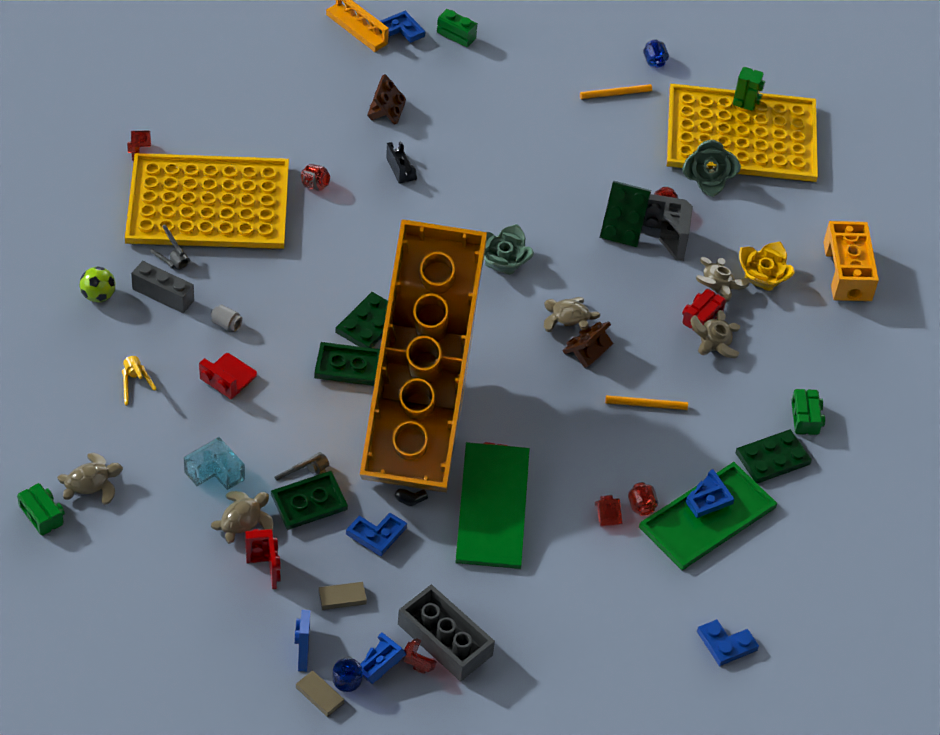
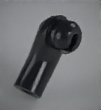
M400 488L395 492V498L407 506H414L428 499L427 492L424 489L413 493Z

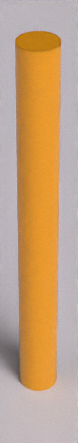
M652 85L580 92V99L651 92Z
M605 396V403L688 410V402Z

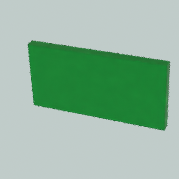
M466 442L455 563L521 569L530 448Z
M732 462L716 473L733 496L734 503L732 505L696 518L686 504L688 495L696 490L697 486H695L639 523V528L681 571L774 510L777 506V502L735 462Z

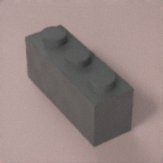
M143 260L131 273L133 290L181 313H184L194 302V284Z

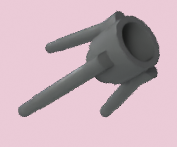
M163 225L162 227L175 250L170 253V260L153 249L150 252L167 263L170 268L176 267L180 270L190 263V259L180 245L177 244L167 226Z
M319 452L310 459L276 475L274 478L278 480L306 466L311 473L319 475L327 472L325 468L329 466V461L323 453Z

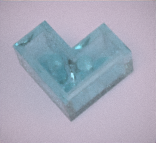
M217 437L184 457V473L196 486L215 476L228 490L245 480V464L220 437Z

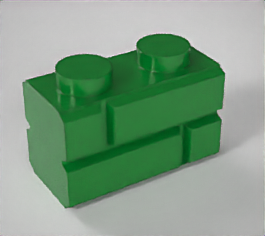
M446 9L438 17V34L465 47H469L475 41L478 23L449 9Z
M745 66L742 68L738 76L733 105L744 107V109L751 111L754 110L756 104L760 105L763 94L759 93L763 91L766 83L763 80V72L753 71V69Z
M795 389L791 399L795 433L820 434L821 427L825 426V415L821 414L823 398H819L818 390L808 389L806 391L805 389Z
M37 483L29 489L18 493L19 507L40 535L43 536L51 532L52 529L55 530L64 524L63 515H65V511L60 503L55 504L53 501L54 497L48 488L44 489L41 484Z

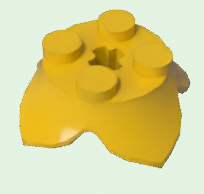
M781 241L769 243L760 251H756L750 246L740 247L739 260L745 272L744 278H748L750 283L757 287L771 291L781 282L791 278L795 273L793 266L786 265L787 252Z

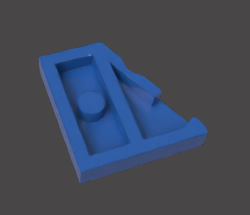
M714 469L708 472V476L703 481H700L696 490L692 491L686 499V504L696 518L734 503L733 496Z
M301 610V619L296 618L294 644H299L298 671L307 672L311 610Z
M383 632L378 636L379 644L375 649L370 648L358 670L361 676L371 684L379 680L383 674L407 655L402 647Z

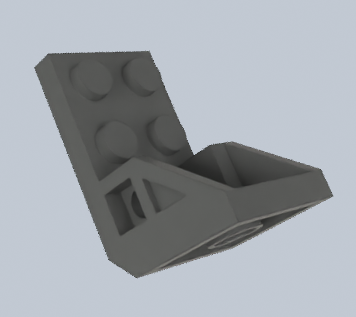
M651 194L643 226L661 229L660 242L676 260L684 261L693 206L685 199Z

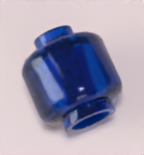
M654 39L646 43L643 54L647 64L656 68L664 66L669 59V53L664 42Z
M353 658L338 660L333 667V683L335 687L343 692H352L360 687L363 675L361 664Z

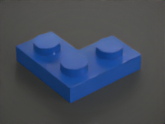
M406 10L380 21L389 28L388 37L401 33L409 43L425 37V30Z
M389 513L378 526L358 516L346 529V535L377 555L382 556L407 529V523L392 513Z
M717 619L701 625L697 629V633L719 667L758 651L759 645L748 629L728 636Z

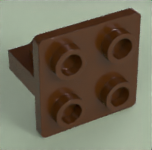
M386 74L381 76L367 116L374 120L386 115L395 125L400 119L406 98Z
M609 321L605 323L597 322L592 327L588 325L586 330L581 329L579 331V336L570 339L566 343L568 346L562 351L564 354L574 352L583 367H589L614 344L605 331L611 326V323Z

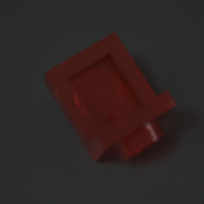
M149 130L131 131V141H127L128 153H132V161H134V154L140 153V147L151 146V133Z
M613 495L600 496V500L595 502V506L598 507L600 527L623 524L620 498L613 499Z
M416 638L407 643L404 649L407 654L404 662L413 665L415 671L425 674L426 671L434 670L437 661L417 653L421 640Z

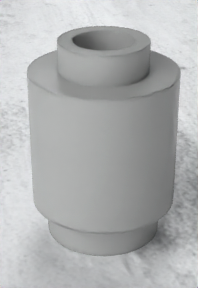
M224 305L215 307L211 313L212 322L228 331H237L243 321L238 312Z

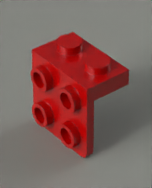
M225 353L214 364L205 358L199 362L200 379L229 399H233L257 377L256 370L230 353Z
M272 529L245 531L246 563L269 561L272 589H277V582H281L280 556H278L277 537L273 538Z

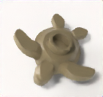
M701 257L700 262L706 267L703 272L704 276L697 275L696 280L719 293L720 296L726 299V302L730 301L732 297L731 289L740 290L749 286L750 280L748 278L734 279L731 271L724 266L726 263L725 259L719 258L715 264L708 258Z
M582 297L565 299L558 302L554 299H548L545 301L544 306L549 312L553 313L545 319L544 328L545 331L552 332L557 322H560L565 326H573L579 323L580 329L586 330L588 328L586 320H595L600 317V313L590 312L582 304L584 302Z
M722 310L717 312V319H710L704 325L696 315L691 318L692 328L701 337L702 341L698 348L699 354L702 356L707 355L712 350L718 351L721 355L728 358L738 357L739 352L730 348L729 345L733 339L732 332H737L740 329V325L737 323L728 324L725 321L726 315Z
M89 453L87 457L92 463H86L77 467L69 475L61 474L57 477L58 481L67 488L63 492L65 500L71 499L75 492L79 494H92L101 489L103 492L102 504L106 505L113 500L115 495V488L108 478L118 476L122 472L123 467L119 463H112L106 467V460L103 456Z
M228 492L226 498L234 502L226 508L221 520L211 523L212 529L227 532L225 538L228 544L234 542L235 533L250 531L257 523H260L264 530L272 529L273 531L272 517L260 511V508L268 503L269 494L260 492L252 499L244 492Z

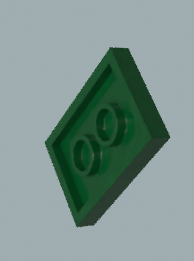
M613 181L599 238L638 247L652 190Z
M371 292L335 327V333L359 347L372 348L382 338L388 300Z
M321 342L314 378L374 386L380 349Z
M791 429L738 447L735 452L757 484L808 466L812 461Z
M332 471L271 490V496L287 530L348 510V504Z

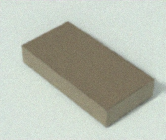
M363 582L319 587L322 610L366 605L367 603Z
M313 670L296 683V689L326 717L344 704V698Z

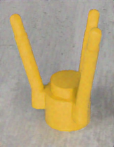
M129 356L123 361L124 404L128 405V376L132 378L138 377L139 379H142L144 376L154 391L157 388L137 356Z

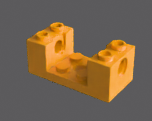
M829 221L823 243L825 255L833 257L835 273L831 283L833 300L872 301L879 279L868 222Z

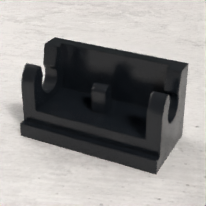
M400 141L397 149H394L392 142L387 143L386 159L398 183L417 180L416 169L414 165L410 164L404 152L403 143Z

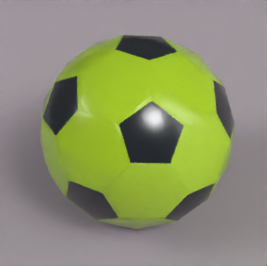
M96 266L89 268L82 274L79 287L86 299L99 303L108 300L113 295L116 281L109 270Z

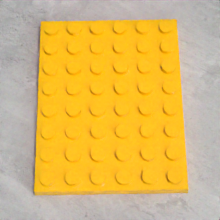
M670 83L666 166L683 168L686 159L697 150L701 143L707 140H716L724 146L725 150L737 157L741 165L738 174L817 182L816 99L759 93L763 94L760 105L756 104L754 110L751 111L744 109V107L733 105L735 90ZM709 162L706 166L709 169H713V166H716V164Z
M135 153L125 244L173 245L162 227L166 225L178 245L284 249L289 159Z

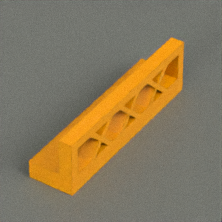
M336 0L335 5L326 9V15L372 51L376 52L388 45L389 28L353 0Z

